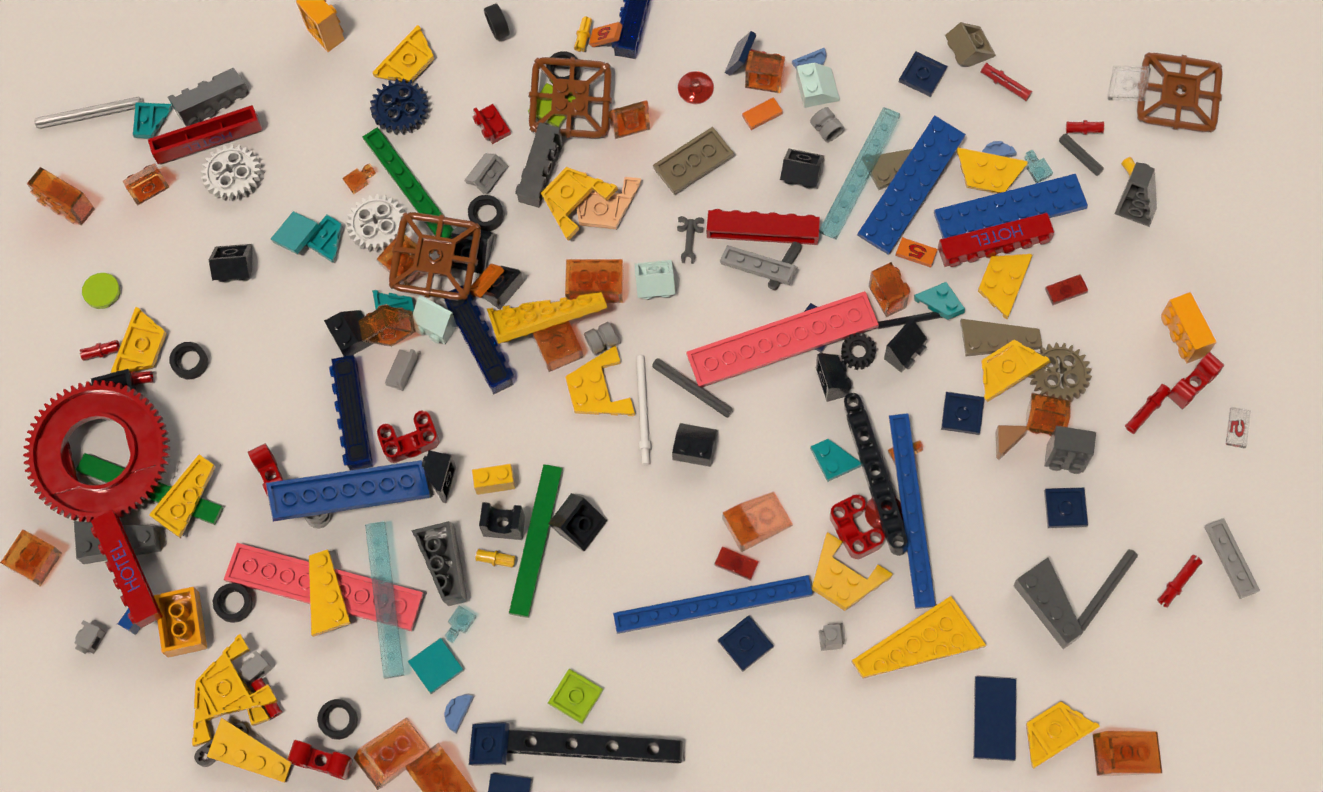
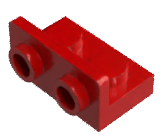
M494 104L480 111L477 108L473 109L474 116L472 118L477 126L480 125L482 127L481 132L486 140L489 139L494 144L511 135L510 129Z

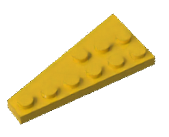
M602 292L579 295L576 299L572 300L564 297L560 298L558 302L543 300L522 303L516 308H510V305L503 306L502 310L495 311L493 308H487V312L497 342L500 344L521 336H527L539 330H545L557 324H563L575 318H581L593 312H600L602 309L607 308Z
M950 596L851 662L864 679L984 648L986 644Z

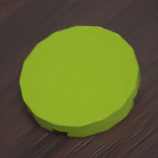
M96 273L90 276L82 287L84 300L96 309L109 307V305L114 304L118 300L120 295L119 283L108 273Z

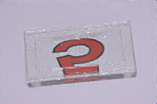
M1236 407L1230 408L1226 445L1240 448L1247 447L1251 410Z

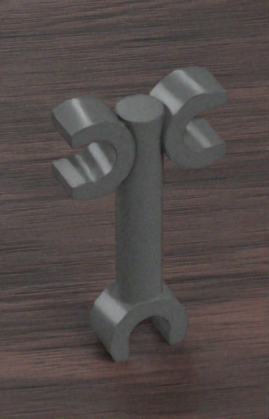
M680 216L678 217V222H682L684 225L677 226V231H686L685 251L681 254V262L684 263V259L690 257L691 264H694L695 255L692 252L694 231L703 233V227H698L697 224H704V218L698 217L694 220Z

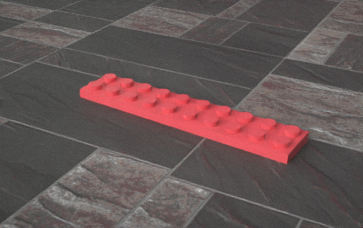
M864 291L687 351L686 355L698 386L704 387L845 339L851 334L854 336L856 333L860 334L875 329L879 324Z
M240 543L236 544L224 577L226 582L240 584L244 587L310 604L308 561ZM335 569L348 615L412 632L424 596L423 592Z

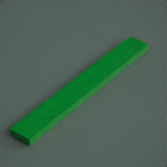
M378 127L362 136L365 143L417 213L435 216L443 215ZM425 222L434 236H436L438 223ZM444 224L441 237L451 239V233L454 230L451 225Z
M84 453L76 471L108 483L117 478L125 468ZM158 482L160 487H154L156 493L149 494L150 500L159 503L171 489V486ZM200 498L192 517L215 525L223 507Z
M543 464L509 609L510 615L529 618L550 528L548 523L552 519L563 471L562 467Z

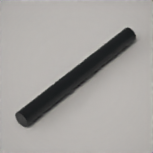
M929 312L878 321L879 326L877 329L905 325L911 318L915 322L943 317L937 312Z

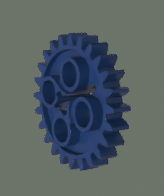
M404 78L401 83L396 79L394 84L389 80L388 86L382 84L383 89L377 88L378 94L372 95L374 99L370 100L372 118L375 119L376 125H380L381 129L386 127L388 133L391 129H393L394 134L398 130L403 134L404 129H407L410 133V127L417 129V123L423 124L421 118H427L426 113L429 112L427 94H424L423 88L419 89L418 83L413 86L412 80L408 84Z

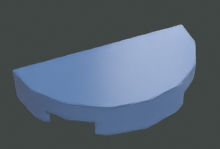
M825 47L792 60V65L796 69L799 65L809 63L824 65L826 59Z
M993 141L982 150L983 153L1009 158L1017 154L1014 147H1010L1008 144L1003 143V141Z
M464 694L451 699L446 706L444 712L445 722L455 734H457L474 698L471 695Z

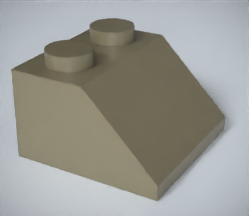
M960 22L945 35L948 40V46L953 50L956 61L961 65L973 66L996 56L980 26Z

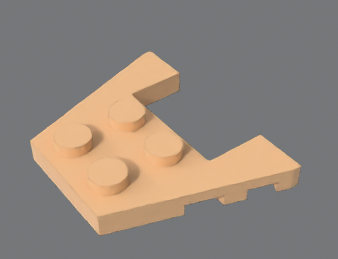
M624 177L622 194L614 193L608 201L597 192L592 191L576 207L579 225L617 229L641 185V178Z

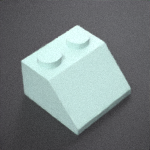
M817 63L797 66L796 79L804 108L840 100L831 68Z
M672 260L634 263L638 298L650 299L653 296L669 297L675 294Z
M421 295L418 297L411 318L413 330L420 335L426 334L430 336L429 338L435 343L441 342L446 344L457 327L453 313Z

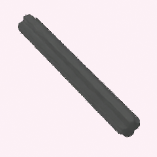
M655 359L652 364L655 370L723 416L728 418L732 414V407L698 386V384L661 359Z
M1127 550L1079 617L1078 622L1082 631L1086 630L1138 557L1134 550Z

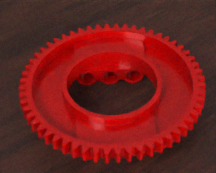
M94 380L93 386L89 381H86L85 387L81 383H78V389L72 385L71 392L63 389V396L57 393V400L50 398L51 405L44 404L45 411L39 409L42 416H34L37 423L30 424L34 430L27 431L31 437L25 438V441L30 444L24 446V449L29 450V452L23 454V456L29 458L24 461V464L30 466L25 469V472L32 473L27 477L28 480L33 481L30 486L36 488L34 493L41 494L39 499L45 500L44 504L46 506L51 505L50 509L53 511L57 510L59 515L64 513L65 518L71 516L73 521L79 518V522H84L85 520L91 522L90 520L111 510L120 518H124L125 512L130 515L131 509L137 511V505H145L144 499L150 500L149 494L156 493L154 487H160L158 481L164 480L161 474L167 472L164 466L169 465V463L165 461V458L170 457V455L165 453V451L170 450V447L165 444L170 442V439L164 437L169 433L167 430H162L166 427L165 423H160L163 417L157 416L159 411L157 409L153 410L155 406L149 403L146 397L143 398L144 395L140 392L136 395L137 391L135 389L130 390V387L127 385L123 387L121 383L115 386L113 381H110L107 385L105 380H102L101 384ZM107 419L119 423L124 428L130 451V459L126 468L117 478L102 485L80 483L76 476L74 461L71 457L72 452L68 441L70 436L79 426L91 420Z

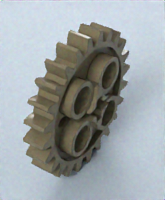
M1057 342L1054 348L1050 344L1047 345L1046 349L1041 347L1038 354L1048 357L1053 367L1044 366L1028 376L1033 378L1030 385L1036 384L1034 391L1040 390V397L1047 395L1046 401L1052 397L1054 398V403L1061 399L1062 404H1064L1066 398L1070 402L1073 401V396L1078 399L1080 393H1085V388H1088L1090 384L1088 381L1092 378L1089 375L1092 368H1086L1090 362L1083 361L1086 355L1079 356L1080 349L1074 352L1073 345L1068 349L1066 348V343H1063L1062 347H1059ZM1064 361H1070L1072 366H1067ZM1060 374H1063L1061 377L1063 388H1060ZM1066 379L1074 380L1075 384L1068 383ZM1047 380H1053L1056 385H1050Z

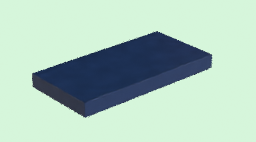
M975 676L973 759L1016 760V679Z

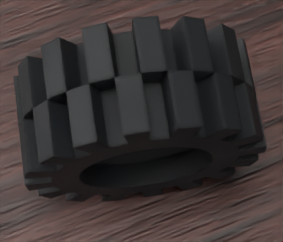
M856 333L855 336L851 334L842 343L841 358L844 359L845 365L849 364V368L855 367L854 370H858V367L861 370L865 366L869 367L875 358L874 340L871 341L870 336L866 338L864 333H862V336H859V333ZM856 345L864 347L866 353L862 357H855L851 353V349Z

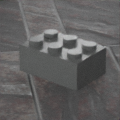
M1056 426L1047 443L1044 466L1055 471L1064 469L1069 470L1073 474L1083 473L1094 455L1096 432Z

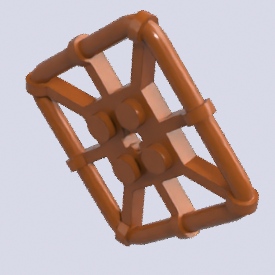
M1148 52L1144 55L1141 78L1138 83L1137 119L1140 122L1173 127L1176 130L1181 128L1213 132L1218 123L1219 104L1222 101V65L1209 60L1189 58L1187 55L1175 56ZM1159 61L1179 63V73L1167 71ZM1150 64L1163 77L1162 84L1148 82ZM1186 65L1209 68L1198 76L1185 74ZM1215 73L1213 92L1200 90V82ZM1178 88H1181L1182 92L1185 93L1179 94L1176 91ZM1146 91L1161 92L1160 101L1144 111ZM1199 98L1212 101L1211 119L1198 106ZM1161 107L1175 108L1174 120L1149 115ZM1181 109L1193 111L1204 124L1180 121Z
M537 57L532 67L531 91L528 95L530 98L529 130L532 133H536L539 122L545 124L553 116L567 117L566 129H561V135L565 136V138H604L608 131L609 110L612 103V98L610 97L612 78L610 64L601 61L578 60L575 57H571V59ZM544 64L570 66L569 79H556ZM575 67L600 68L587 81L574 80ZM539 69L553 83L552 94L538 92ZM604 74L603 97L589 96V86ZM572 94L575 99L572 102H568V99H565V97ZM537 99L552 100L551 111L536 122ZM588 103L603 104L601 127L588 114ZM571 117L584 118L595 131L572 130Z
M405 212L402 214L403 217L399 223L396 243L392 249L394 254L389 274L390 288L400 292L425 295L426 298L432 296L451 300L467 299L471 290L474 269L478 263L476 258L481 237V226L472 221L448 218L441 214L440 216L416 212ZM413 220L438 223L436 236L422 234ZM407 223L418 236L416 249L403 247ZM444 224L468 228L454 239L441 237ZM473 234L469 258L455 256L456 245ZM434 251H437V254L440 255L436 260L430 257V254H434ZM401 254L414 255L413 267L397 277ZM453 262L468 264L463 289L451 274ZM416 272L428 274L426 288L400 284ZM434 275L447 277L458 293L432 289Z

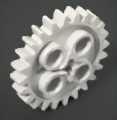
M231 144L228 149L225 145H223V150L217 147L216 154L210 152L212 157L205 158L207 163L202 164L204 170H201L203 175L201 179L210 194L213 193L216 198L220 196L222 200L228 196L231 201L233 196L239 200L240 194L246 197V191L252 193L250 187H257L255 181H260L258 175L262 174L259 169L261 167L258 162L259 160L257 156H254L252 150L249 151L247 147L242 149L240 144L234 148L233 144Z
M376 194L375 199H372L371 195H369V200L367 201L362 198L363 203L356 202L357 208H350L353 214L347 215L350 219L346 221L347 226H349L347 231L350 233V238L354 239L355 245L359 244L361 249L366 246L367 251H370L372 247L375 252L378 251V247L385 251L386 245L391 249V243H396L399 223L403 217L402 214H404L403 207H399V202H394L392 197L387 200L386 195H383L382 199L379 198L378 194ZM366 215L369 216L367 219H362ZM386 227H391L388 231L384 230Z

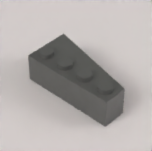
M231 68L213 76L210 82L202 81L198 83L196 88L192 90L186 88L181 91L182 94L176 97L170 95L168 99L183 124L190 126L213 116L215 112L229 106L236 99L242 98L249 91L236 70Z
M539 122L526 166L522 171L521 182L516 187L515 194L517 195L518 202L540 207L543 199L541 192L548 186L563 147L561 129L559 127Z
M1136 162L1114 214L1150 227L1157 209L1155 168L1150 167L1146 163Z
M74 521L76 559L82 564L107 561L106 555L103 556L98 548L100 544L99 539H96L91 532L92 523ZM122 524L136 556L161 551L160 533L153 526Z
M448 521L411 530L442 601L448 606L468 602L455 527Z
M1049 558L1040 562L1015 581L1013 586L1062 649H1065L1083 634Z

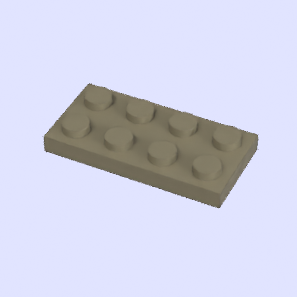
M712 126L653 164V169L675 195L732 158L734 152Z

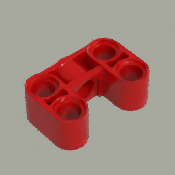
M1211 352L1207 353L1194 371L1186 379L1182 378L1172 388L1168 397L1183 410L1221 372L1224 364ZM1190 381L1197 382L1198 387L1192 386Z
M418 411L413 418L417 430L397 437L390 424H382L378 427L377 436L383 453L390 463H397L407 458L416 457L428 450L435 449L439 445V438L428 412ZM422 419H427V420H428V421H427L425 424H423V425L419 424V422H420ZM391 432L388 438H383L384 433ZM434 436L433 440L425 441L426 437ZM397 449L394 455H389L390 450Z
M266 443L248 451L253 465L263 479L264 483L262 486L267 494L266 483L283 481L277 467V462ZM272 475H276L274 479L269 480Z
M852 495L836 503L830 511V521L839 539L853 559H861L879 550L883 546L885 535L880 529L874 528L862 533L856 527L853 519L863 514L866 505L865 499L861 495ZM859 503L861 508L854 509L851 504ZM841 511L844 516L838 518L834 515V512ZM872 536H877L880 539V542L873 543L870 540V538ZM860 545L863 548V550L860 552L854 551L853 546Z
M294 740L287 761L302 768H309L342 780H347L353 759L338 752L330 754L314 749L308 743ZM320 757H326V764L321 767L317 766V760Z

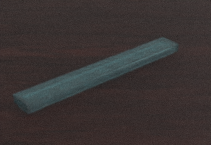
M883 107L819 229V233L835 240L838 238L900 118V113Z
M382 521L365 524L383 678L405 676L386 523Z

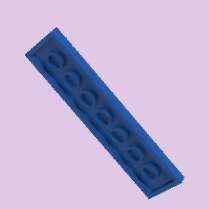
M934 115L859 230L857 236L889 255L966 134Z
M1072 174L935 209L934 216L942 239L1044 213H1048L1049 218L1087 209L1088 204L1077 175Z
M422 460L266 483L273 522L429 498L430 496L425 472L422 467Z

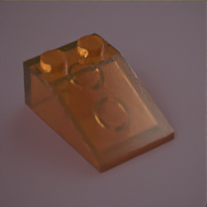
M647 100L608 112L615 139L650 130Z
M775 492L740 503L723 512L722 515L725 525L741 552L793 526Z
M406 717L360 747L354 756V760L376 789L379 790L429 752L431 748Z
M1105 731L1093 734L1097 776L1162 773L1158 732Z
M439 742L406 767V770L422 792H475Z

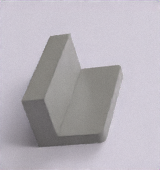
M485 153L464 181L467 184H474L483 194H487L507 165L496 154Z
M399 349L385 380L387 386L404 391L418 359L415 350L411 349L410 352Z

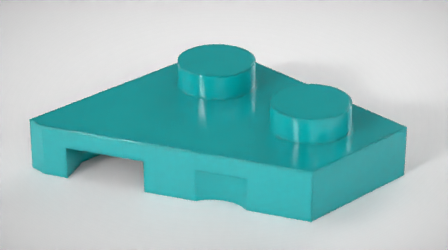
M136 102L133 137L153 138L172 110L171 104Z
M947 282L914 295L915 302L926 304L929 310L939 313L940 316L947 320L965 313L964 306Z
M372 290L379 325L412 318L414 312L412 297L398 296L394 293L383 294L379 293L378 290Z
M829 439L810 447L827 482L861 467L860 461Z

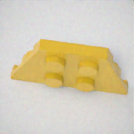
M419 25L372 72L374 77L393 81L398 79L399 82H402L404 78L406 83L410 80L413 82L434 60V55Z
M957 148L956 150L961 163L960 167L965 177L966 187L996 194L1007 191L1028 163V161L963 148Z
M1032 254L991 256L978 292L984 298H987L989 303L994 308L996 307L1005 319L1009 317Z
M138 307L134 309L111 373L125 369L140 371L154 368L167 333Z
M1012 340L981 360L985 400L989 402L1050 363L1049 358L1038 354L1029 347H1025L1016 340Z
M1063 702L1057 703L1026 723L1032 768H1036L1100 727L1099 724L1083 717L1084 715L1078 711H1073Z

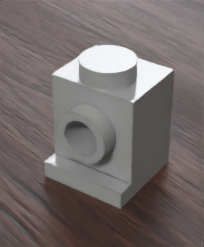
M83 620L81 624L84 627L78 631L75 637L76 641L74 643L77 645L75 649L84 654L87 651L94 654L106 632Z
M840 624L825 625L823 630L819 631L821 651L841 649Z
M256 650L253 652L255 656L248 658L242 664L243 667L240 668L241 672L239 675L246 683L248 681L253 683L255 680L263 678L273 669Z

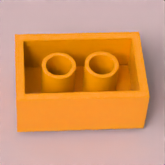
M296 0L306 29L327 52L345 40L342 34L344 30L339 25L341 22L336 16L337 11L331 4L328 5L326 0Z
M1191 292L1169 300L1161 314L1163 324L1169 328L1170 337L1173 342H1176L1180 357L1185 360L1186 364L1203 358L1212 350L1216 340Z
M189 587L154 595L163 615L162 618L157 620L162 653L169 658L207 649L200 592L195 587Z

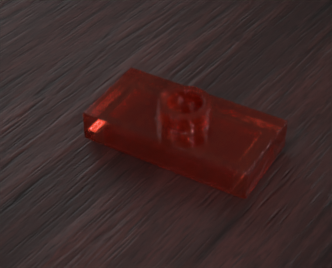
M1081 274L1045 287L1052 305L1088 292Z
M722 547L714 566L751 581L759 561Z

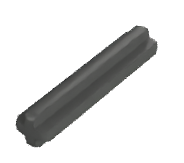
M1063 134L1059 138V142L1096 176L1103 172L1104 167L1068 134Z
M793 242L782 262L792 264L802 245ZM770 279L768 288L775 291L781 282Z

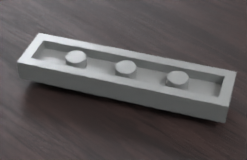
M729 245L726 246L720 259L722 265L788 285L796 271L795 265Z
M1223 518L1206 525L1204 528L1239 598L1242 599L1259 592L1260 589L1225 519Z

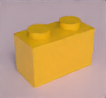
M511 464L472 470L474 489L477 495L515 489Z

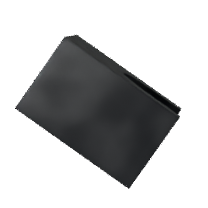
M482 502L479 527L483 537L522 540L525 522L522 506L514 505L512 510H502L492 507L490 503ZM501 521L508 522L506 527L498 526Z

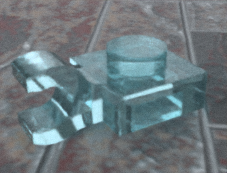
M1033 150L1026 152L1024 159L1029 164L1027 170L1035 183H1039L1053 175V171L1044 158L1039 160Z
M459 605L448 620V623L452 626L445 634L446 640L453 643L460 631L465 634L476 619V615Z

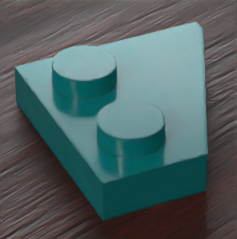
M326 214L319 223L320 228L307 242L306 246L334 263L343 226L340 222Z

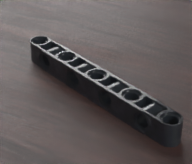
M849 393L844 398V409L849 429L889 549L894 555L900 556L907 551V537L903 521L862 400L858 394ZM853 402L857 404L854 407L849 406ZM862 436L868 437V440L862 441L859 438ZM872 471L880 472V474L875 476L870 473ZM890 506L891 510L885 511L882 507ZM896 541H900L903 543V545L897 547L893 545V543Z
M509 730L507 753L682 763L683 741ZM529 739H536L537 742L534 747L529 748L526 746V742ZM568 742H577V747L574 750H568L566 748ZM611 743L618 745L617 751L613 753L607 751V747ZM651 746L659 748V752L655 755H650L647 751Z

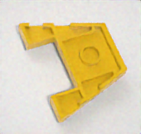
M565 167L541 194L565 238L569 241L580 230L568 218L573 210L593 190L608 201L618 188L612 183L608 184L601 179H595L585 173Z
M613 346L565 376L575 414L599 415L600 413L618 416V414L635 416L631 398L614 402L610 401L603 376V368L621 364L616 346Z
M827 532L811 589L846 611L863 599L865 595L876 590L885 581L890 580L893 574L877 565L868 579L862 577L833 558L842 545V541Z
M241 634L235 637L234 642L229 647H226L222 652L223 654L215 662H212L195 681L215 717L278 702L269 685L250 695L232 663L233 660L250 651Z
M242 680V682L244 683V685H245V687H246L248 693L251 695L252 692H251L250 689L247 687V685L245 684V682ZM195 683V717L193 720L194 735L192 745L197 747L212 740L207 721L217 717L211 712L198 685ZM262 706L247 709L252 726L270 720Z

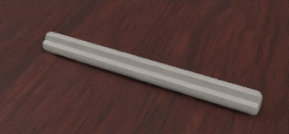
M134 97L35 118V125L37 128H43L135 109L136 102L142 103L140 97Z

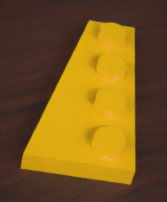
M199 454L149 516L181 539L215 469L214 464Z
M326 549L309 555L311 635L314 637L349 625L351 622L329 550Z
M223 718L220 719L207 754L209 758L284 783L292 765L287 759Z

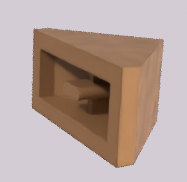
M998 425L996 429V458L1000 460L1026 435L1029 428L1026 426Z

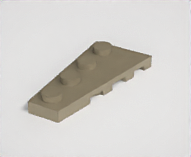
M912 149L863 157L862 161L878 190L889 186Z
M968 319L960 320L965 356L992 354L1012 340H1016L1033 350H1038L1042 347L1040 329Z

